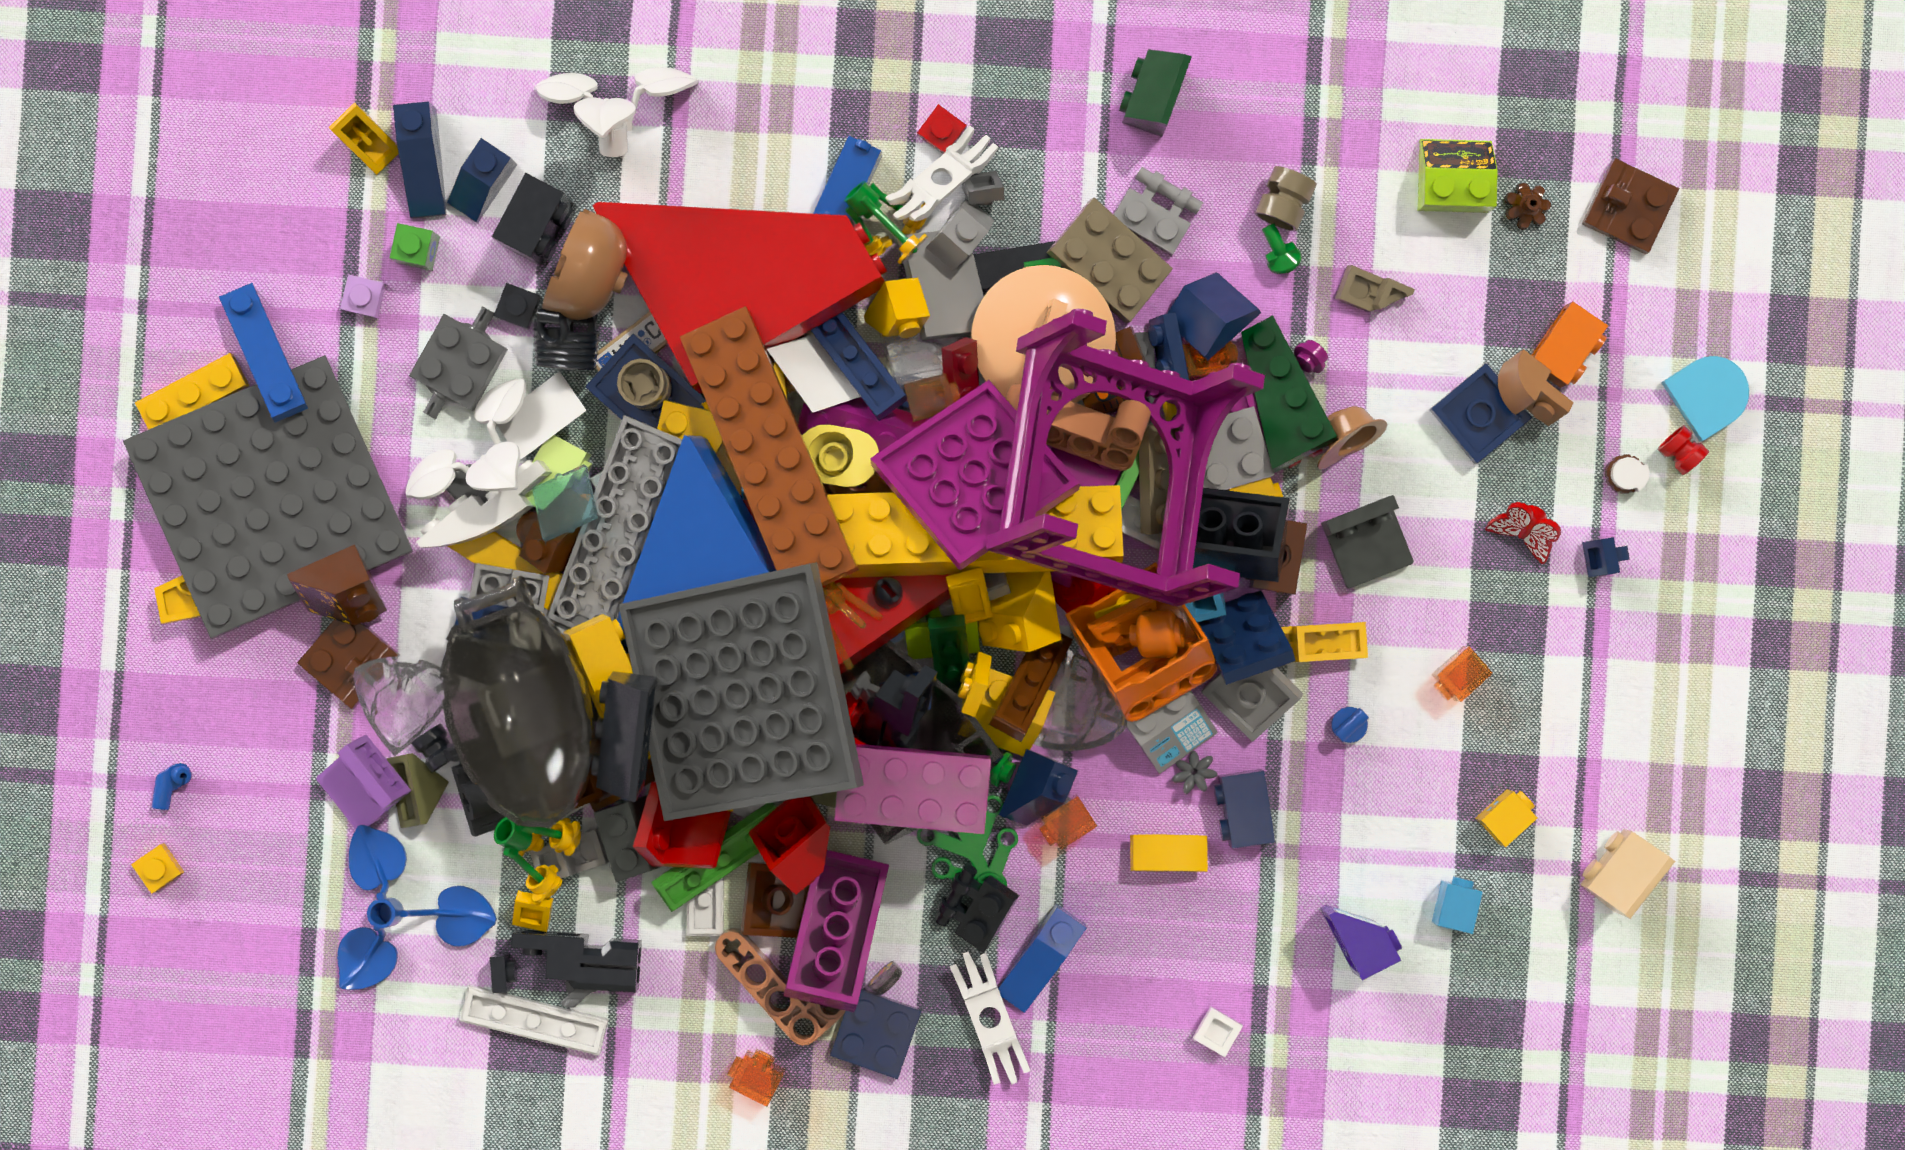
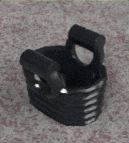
M539 309L536 315V328L533 329V338L535 339L533 342L535 345L534 358L536 360L534 364L538 367L568 370L596 369L597 355L599 354L597 352L599 348L598 343L600 342V332L596 331L597 314L584 320L567 319L561 312ZM574 322L588 323L587 332H573ZM545 324H557L560 327H545Z

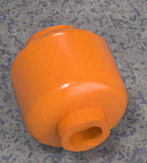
M1172 610L1143 611L1139 614L1136 624L1130 625L1131 646H1137L1140 655L1147 659L1174 657L1178 653L1179 648H1183L1185 645L1184 621L1182 618H1177Z

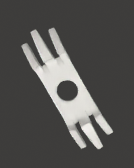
M969 125L958 141L948 146L946 152L914 180L909 179L901 190L885 197L890 205H897L909 201L911 193L915 194L892 217L896 220L909 217L912 221H920L931 216L935 207L972 175L975 173L979 174L997 152L998 146L993 143L982 154L991 139L985 135L970 150L962 154L975 130ZM936 172H946L952 177V181L942 186L935 184L931 177Z
M969 951L964 952L963 957L972 988H967L956 964L950 966V969L967 1006L982 1046L994 1085L1000 1083L993 1053L997 1052L1011 1084L1017 1083V1078L1008 1048L1013 1047L1024 1073L1030 1072V1068L998 989L987 953L980 954L988 982L983 983ZM987 1007L996 1008L1001 1015L999 1024L992 1028L983 1026L979 1020L981 1011Z

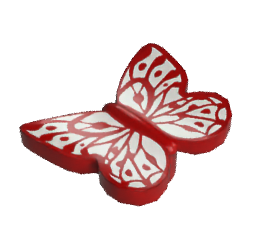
M1521 502L1511 503L1506 513L1494 517L1487 523L1485 528L1488 532L1518 536L1519 539H1523L1527 548L1541 564L1546 563L1553 547L1552 542H1556L1561 535V527L1557 522L1547 519L1546 513L1541 508Z

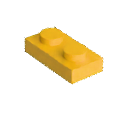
M978 651L974 663L967 661L960 679L962 684L958 693V697L963 698L962 713L973 717L976 716L988 688L992 656Z

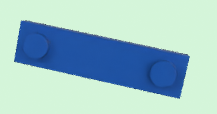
M253 283L219 296L274 423L308 409Z

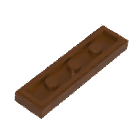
M1061 633L1062 640L1025 653L989 723L990 726L1022 742L1073 639Z

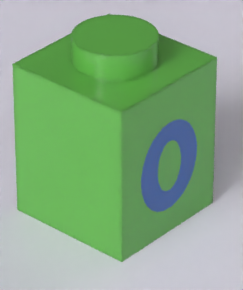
M397 223L389 258L398 264L433 271L440 236L432 230Z

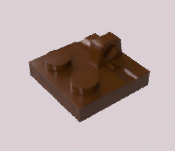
M1614 158L1605 173L1582 225L1643 254H1648L1680 188Z
M333 620L297 663L350 709H355L398 659L400 654L364 623L350 625Z

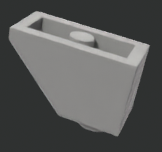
M966 198L926 248L953 271L973 252L989 232L995 220L978 205H969Z

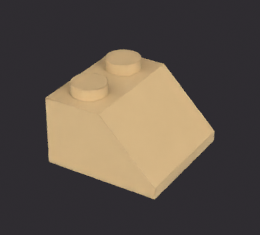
M1623 829L1621 833L1617 831L1608 839L1604 846L1607 851L1600 860L1597 861L1595 859L1586 867L1582 874L1585 879L1580 885L1613 912L1631 919L1676 861L1633 831Z

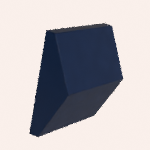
M1215 272L1185 285L1167 313L1176 312L1180 336L1208 361L1258 317L1261 311L1219 273Z

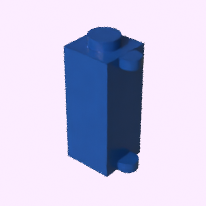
M848 136L813 214L847 215L852 223L853 219L845 212L848 205L844 199L862 181H866L868 185L870 184L882 158V151L864 140Z

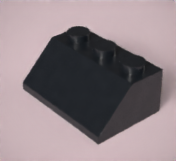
M1203 488L1193 569L1211 564L1240 573L1241 578L1279 582L1285 552L1290 498Z
M613 671L608 678V682L602 681L599 703L605 704L604 718L598 717L595 739L601 740L600 754L594 753L591 775L597 776L596 788L627 801L636 802L646 780L657 677Z

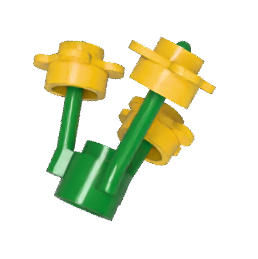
M505 817L497 824L494 830V841L504 847L503 855L513 859L529 874L526 879V886L533 892L532 900L535 903H540L545 898L554 895L561 886L562 879L557 875L558 868L555 865H540L534 868L522 856L528 851L539 852L544 847L542 835L549 837L550 847L555 849L557 853L564 851L566 856H571L580 843L581 826L579 821L571 823L569 818H563L562 821H556L552 828L549 829L543 827L542 820L537 817L531 818L530 821H517L511 817Z

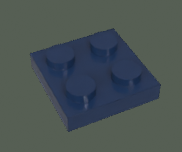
M1487 363L1479 367L1429 409L1474 464L1479 463L1532 419L1525 409L1516 415L1508 409L1499 392L1498 376Z
M861 988L855 1012L845 1011L830 1056L898 1079L922 1009Z

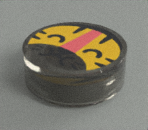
M890 961L874 975L868 987L876 995H882L899 980L903 970L894 961Z

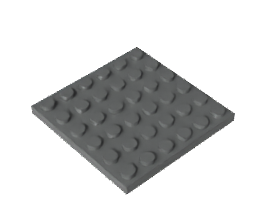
M326 355L291 369L308 409L274 423L258 385L255 384L123 440L211 639L302 601L290 583L287 574L354 544L369 571L414 552Z
M817 562L618 604L633 674L657 677L649 752L664 821L853 789L864 785Z

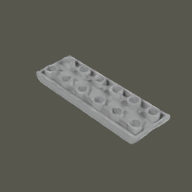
M623 416L548 613V618L571 628L601 614L609 616L611 620L618 618L620 612L618 604H622L681 445V438L629 416Z

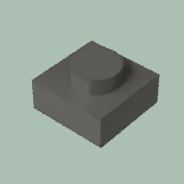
M997 171L974 174L962 184V189L969 205L985 206L992 204L994 201L1005 200L1004 186Z

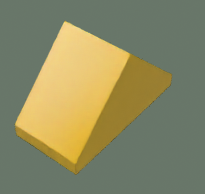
M355 102L328 127L376 175L399 154L397 144Z

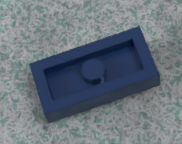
M1176 312L1150 319L1148 337L1151 345L1155 348L1157 358L1155 369L1175 371L1180 374V378L1189 380Z

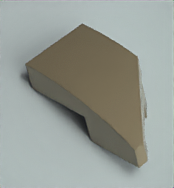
M1348 265L1335 299L1366 312H1371L1387 307L1389 304L1404 297L1413 295L1415 289L1390 278H1381L1356 266Z

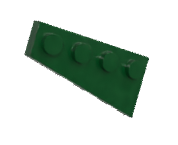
M1272 315L1242 331L1241 335L1248 366L1251 367L1252 371L1265 375L1263 389L1255 392L1271 467L1273 472L1276 473L1339 439L1274 316Z

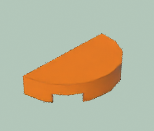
M1141 596L1086 625L1099 641L1115 643L1116 646L1130 643V625L1136 624L1139 614L1143 611L1157 610L1156 600Z

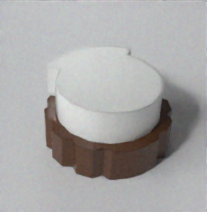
M1630 454L1616 456L1611 462H1608L1605 468L1606 483L1608 486H1611L1613 491L1620 492L1621 494L1639 492L1646 486L1649 480L1650 471L1648 464H1643V462L1639 461V458L1631 457Z

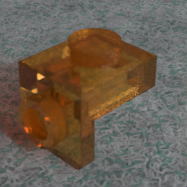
M1231 341L1208 361L1191 345L1182 344L1190 381L1199 380L1208 376L1211 372L1225 369L1230 364L1236 363L1238 359L1237 347Z
M946 373L904 384L913 422L933 417L960 399L956 382L949 383Z

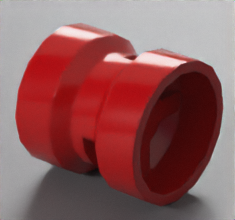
M1685 425L1674 431L1657 449L1664 457L1674 456L1675 468L1681 475L1691 471L1709 453V450L1702 443L1690 441L1692 439V432Z

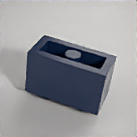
M1257 769L1218 775L1219 784H1214V795L1217 806L1223 805L1225 819L1219 820L1222 841H1228L1232 849L1274 843L1275 837L1265 771Z

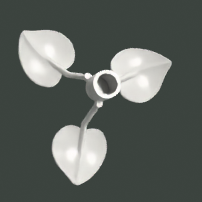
M667 67L650 68L635 76V83L638 87L635 88L631 102L621 98H594L591 92L598 89L597 82L591 77L579 73L554 75L534 86V90L537 91L541 98L549 102L564 104L578 101L574 105V113L588 129L598 136L600 154L607 157H619L628 152L627 131L633 130L632 121L639 98L643 93L646 92L653 97L668 96L698 84V80L677 69Z
M522 378L499 384L486 392L479 400L475 409V419L480 424L488 423L487 429L494 443V446L488 450L486 455H482L480 460L472 464L471 467L460 462L455 463L456 453L453 450L445 449L428 455L412 472L406 487V497L424 500L440 495L453 482L455 471L465 472L467 484L476 490H517L520 449L513 442H500L496 432V424H505L518 413L524 401L526 381Z

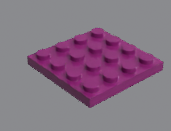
M990 380L870 458L871 466L959 570H962L987 553L988 535L996 533L1000 529L1017 411ZM1047 445L1035 517L1046 513L1079 490V481Z

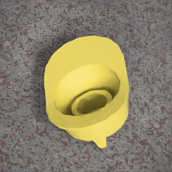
M818 425L810 428L802 435L822 483L842 487H856L867 482L874 475L875 469L871 466L870 458L879 453L876 441L869 434L860 430L834 425Z

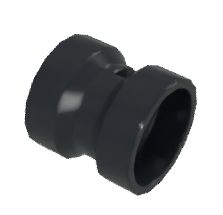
M441 723L411 743L416 752L422 753L426 758L425 765L431 773L450 762V760L446 759L443 750L456 745L449 742L446 737L447 731Z

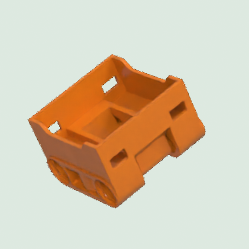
M1155 562L1143 570L1157 574L1158 564ZM1117 589L1092 605L1079 606L1065 614L1074 639L1088 661L1095 666L1101 675L1110 695L1127 721L1134 722L1148 716L1209 680L1216 673L1217 665L1208 638L1185 604L1176 607L1156 601L1157 610H1172L1177 618L1183 619L1185 645L1183 648H1179L1178 653L1174 657L1144 658L1121 671L1113 658L1137 646H1131V643L1116 646L1115 643L1099 641L1086 625L1096 620L1095 612L1115 605L1121 596L1129 594V592Z

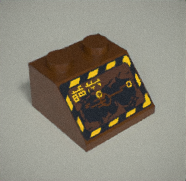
M355 544L287 574L290 583L308 612L350 625L370 622L376 619L379 614L387 611L373 576Z

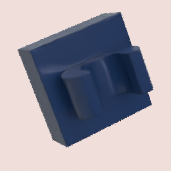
M1614 537L1582 542L1588 577L1620 573L1619 562L1630 560L1628 546L1616 547Z

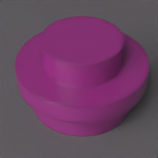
M1306 340L1294 348L1296 360L1302 370L1308 373H1320L1326 366L1325 362L1328 360V354L1320 344L1313 340Z

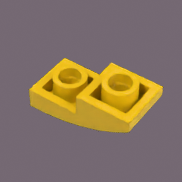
M1130 835V871L1208 872L1207 835Z

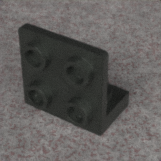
M1394 495L1321 522L1347 588L1355 587L1413 564L1414 560L1394 510L1399 508Z

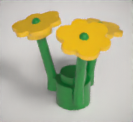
M862 181L845 197L844 201L848 205L845 212L854 220L855 224H861L870 242L865 244V247L870 256L875 253L880 256L886 251V248L893 244V241L889 236L882 238L880 236H871L861 216L863 215L866 219H869L874 215L903 244L899 248L903 255L897 261L901 264L912 253H916L918 246L928 237L925 233L919 239L914 235L916 230H919L924 225L927 218L920 221H912L909 217L903 219L905 226L901 231L880 210L882 204L879 200L896 211L901 209L903 205H890L885 199L888 195L883 193L874 183L868 185L866 181ZM905 234L913 235L910 238H908Z

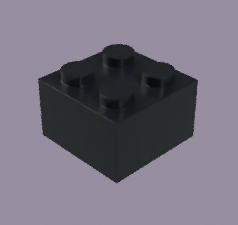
M525 172L492 238L503 247L541 266L544 259L549 261L555 253L558 245L555 238L561 228L566 229L570 224L575 210L571 209L574 203L564 192Z

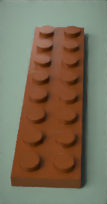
M745 306L680 336L776 570L817 562L822 587L858 571V566L749 309Z

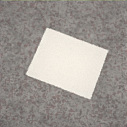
M814 335L767 349L812 413L860 397Z
M559 371L524 397L520 410L509 422L497 424L508 442H513L520 449V460H522L586 412V409Z

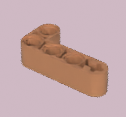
M1021 384L1012 385L1005 397L1016 411L1018 409ZM1052 394L1051 399L1057 401L1058 396ZM1126 400L1119 405L1116 416L1112 417L1069 401L1055 417L1048 433L1046 445L1111 469L1127 470L1134 463L1150 420L1151 412L1145 404L1139 401Z
M737 928L724 931L716 941L715 951L720 961L794 1043L802 1046L813 1043L845 1013V1010L841 1009L832 1012L827 1011L822 1005L790 998V1005L788 1007L776 1008L771 1002V995L776 991L784 992L787 979L748 935H741V929ZM726 938L731 942L735 939L740 941L741 944L738 947V951L744 957L748 951L753 955L746 959L741 968L737 965L741 960L738 953L734 950L730 953L726 952L725 947L728 944L725 940ZM752 964L761 965L766 971V978L760 982L752 981L747 975V968ZM800 1018L809 1019L814 1024L813 1033L809 1035L799 1034L795 1029V1022Z

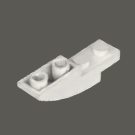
M527 460L518 467L517 490L489 491L485 496L488 499L486 503L479 496L471 495L469 498L466 495L461 496L448 507L451 511L449 515L441 521L438 518L432 520L420 531L423 536L416 543L421 548L450 546L486 536L503 528L534 507L525 495L550 475L552 471L544 461L536 460L532 463L531 460Z

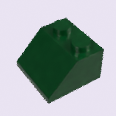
M1148 49L1145 59L1138 57L1131 78L1137 79L1133 93L1125 92L1119 108L1120 112L1125 113L1122 123L1163 137L1192 56Z

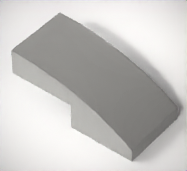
M598 828L581 834L580 843L571 856H566L564 851L557 853L555 849L550 847V844L545 845L539 852L529 851L535 868L540 865H555L558 868L557 875L560 878L609 863Z

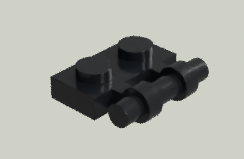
M966 864L962 871L956 873L951 881L952 889L948 896L942 897L939 902L935 921L941 926H947L951 918L956 919L960 924L955 934L985 953L1020 895L991 875L981 884L974 879L977 869L970 864ZM964 895L974 899L970 907L961 903Z

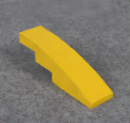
M1366 622L1281 627L1293 649L1294 662L1368 658Z

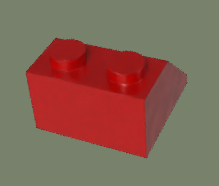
M811 796L785 800L748 832L770 871L795 895L813 883L824 871L830 825Z

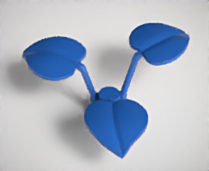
M359 825L353 834L349 848L350 874L354 882L363 890H373L382 885V888L376 895L377 900L373 901L367 909V918L370 924L374 926V930L367 927L350 930L340 942L337 956L339 987L347 990L367 988L385 980L393 972L397 964L398 952L393 944L383 941L386 936L384 928L397 925L403 917L438 916L435 926L439 937L445 943L452 946H466L476 942L496 924L497 918L493 907L476 890L466 886H453L444 889L439 894V909L404 910L399 900L392 897L387 898L386 896L389 889L388 880L399 878L406 867L407 854L403 844L392 834L367 825Z

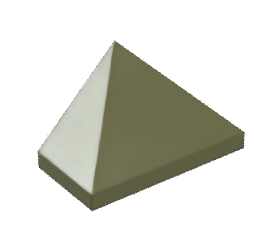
M413 753L387 758V761L411 789L405 797L396 803L400 827L407 828L427 824L449 781L436 771L431 773L425 763Z

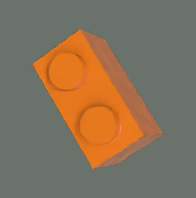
M1572 301L1563 307L1531 355L1551 370L1547 379L1558 387H1564L1570 382L1575 384L1587 368L1583 365V362L1589 353L1595 355L1606 341L1607 337L1603 333L1609 325Z

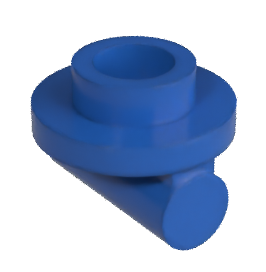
M1341 708L1332 718V731L1341 742H1357L1367 732V720L1369 717L1361 708Z

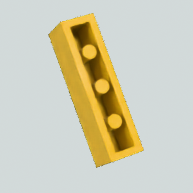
M601 614L564 631L563 634L598 714L604 718L605 704L599 703L602 681L608 682V678L613 671L633 674L629 653H625L621 641L625 639V635L617 619L611 620L609 616Z

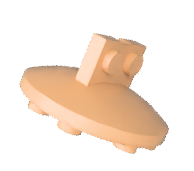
M1037 265L1026 267L1000 279L981 300L974 315L971 329V339L977 340V367L984 381L990 380L999 392L1006 397L1012 385L1021 384L1025 355L1016 352L1018 338L1033 331L1035 328L1051 322L1055 318L1071 312L1073 309L1089 310L1093 312V316L1107 321L1105 335L1087 343V346L1098 350L1109 349L1115 351V324L1110 308L1102 294L1081 275L1057 266ZM1059 367L1058 373L1061 382L1068 389H1073L1075 382L1069 369ZM1084 375V380L1092 383L1093 377ZM1055 391L1052 393L1053 395L1059 397V394H1057ZM1090 393L1077 396L1071 401L1077 403Z

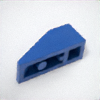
M1055 903L999 985L998 989L1001 997L1025 1013L1068 957L1087 929L1086 924Z

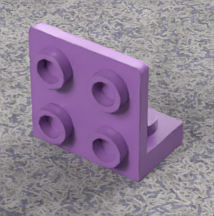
M367 735L344 746L337 753L340 757L316 778L355 829L359 825L370 827L411 791Z

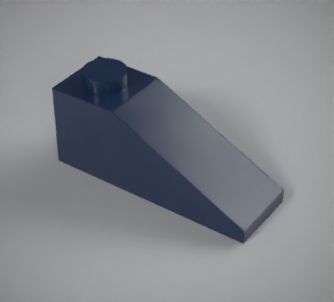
M429 101L393 105L396 141L410 218L447 215L437 109Z

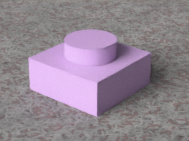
M348 274L340 309L378 319L386 284Z

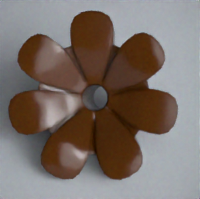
M1527 183L1517 184L1516 190L1518 194L1508 192L1504 198L1505 203L1512 205L1511 208L1505 211L1506 218L1508 220L1518 218L1517 227L1521 230H1526L1531 221L1536 226H1541L1546 220L1542 212L1549 211L1551 207L1549 200L1542 199L1545 189L1540 185H1536L1530 190Z

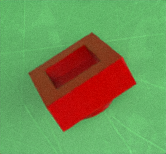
M938 104L918 130L917 135L944 154L948 146L957 142L967 128V125Z

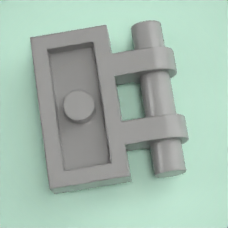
M1141 167L1135 179L1147 187L1143 194L1129 187L1114 215L1138 237L1172 256L1191 223L1179 217L1184 208L1197 215L1204 202L1193 197V192L1183 187L1181 190L1164 180L1165 176L1158 171L1152 173ZM1156 192L1175 202L1170 211L1152 201Z

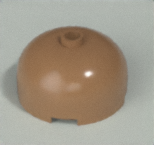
M584 209L576 218L562 248L561 257L556 266L554 276L549 281L542 304V309L561 312L567 319L571 320L588 319L601 312L610 301L613 292L621 293L628 276L627 273L622 272L627 256V246L621 230L608 218Z

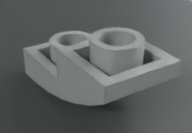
M475 563L469 599L543 611L549 576Z

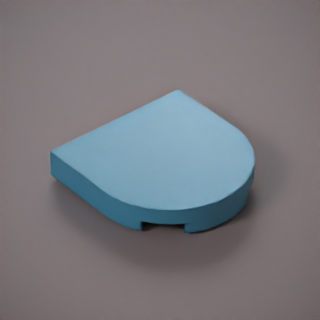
M1709 356L1695 360L1661 382L1699 442L1706 440L1734 422L1745 410L1749 399V385L1743 371L1734 362L1718 356Z

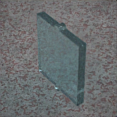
M585 464L564 474L557 473L555 478L532 488L541 536L545 542L566 532L573 533L575 528L598 518L588 467Z

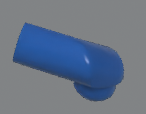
M173 764L156 776L151 808L170 809L172 792L188 784L192 778V772L186 764Z

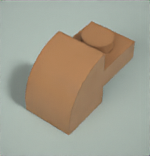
M1524 349L1503 363L1499 371L1498 388L1505 405L1515 415L1526 409L1536 419L1550 426L1568 414L1574 402L1546 381L1551 370Z

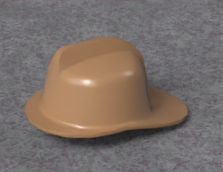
M1351 406L1332 413L1328 416V420L1339 440L1328 445L1329 449L1320 458L1317 467L1320 470L1325 469L1347 455L1366 448L1381 437L1387 428V422L1384 419L1375 420L1364 408Z

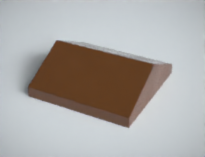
M748 862L740 934L797 938L809 885L795 895L770 871L766 862Z

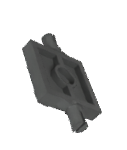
M482 306L472 325L461 323L443 314L409 375L426 385L430 392L433 393L423 413L437 419L446 401L458 403L471 411L475 410L508 351L507 348L493 341L485 332L494 316V312Z

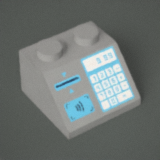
M1191 690L1138 721L1130 722L1126 720L1122 713L1118 715L1159 774L1218 733Z

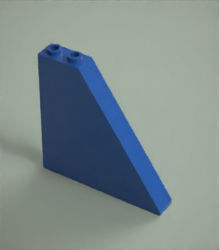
M683 436L623 603L777 571L758 525L708 439L702 436ZM619 612L617 621L619 622L624 633L621 614ZM625 638L621 641V644L627 647Z

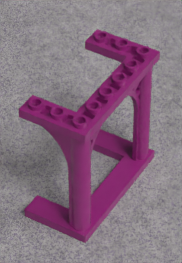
M1073 309L1071 312L1055 318L1051 322L1019 337L1016 352L1025 355L1000 529L998 532L988 535L986 550L1176 607L1237 589L1240 573L1211 564L1193 569L1202 492L1208 457L1220 426L1240 398L1263 389L1265 375L1252 371L1251 367L1246 364L1233 363L1218 372L1209 373L1204 378L1189 381L1180 378V374L1175 371H1160L1149 367V363L1145 361L1127 360L1118 357V353L1113 350H1098L1089 347L1087 343L1105 335L1107 321L1093 316V312L1086 309ZM1059 367L1069 369L1075 382L1073 389H1068L1061 382L1058 373ZM1084 375L1087 377H1093V382H1086L1084 380ZM1054 391L1059 394L1057 401L1051 399ZM1097 392L1108 393L1125 400L1139 401L1145 404L1151 412L1150 421L1157 429L1163 441L1169 465V484L1157 574L1060 545L1076 539L1078 524L1048 514L1035 517L1050 427L1059 411L1077 396ZM1144 395L1156 399L1151 404L1145 400ZM1164 402L1174 404L1177 408V414L1172 421L1163 420L1160 416V408ZM1179 427V431L1175 432V440L1171 436V430Z

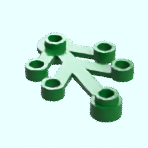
M988 795L987 802L990 799H996L1000 803V808L996 812L986 811L984 834L958 832L961 839L959 840L938 832V830H933L935 836L933 840L927 842L920 835L924 829H918L917 839L920 844L924 846L934 845L970 859L972 866L977 869L974 879L981 884L991 875L1007 886L1006 878L1002 872L1011 849L1018 843L1017 832L1010 827L1002 828L998 832L997 843L999 845L990 866H988L983 855L995 819L1003 806V801L999 796ZM1004 832H1011L1014 835V842L1012 844L1004 845L1001 842V835ZM944 856L937 857L931 866L933 875L939 879L949 878L953 880L955 874L962 871V868L953 866L951 860ZM940 861H945L949 865V870L945 874H939L935 870V865Z

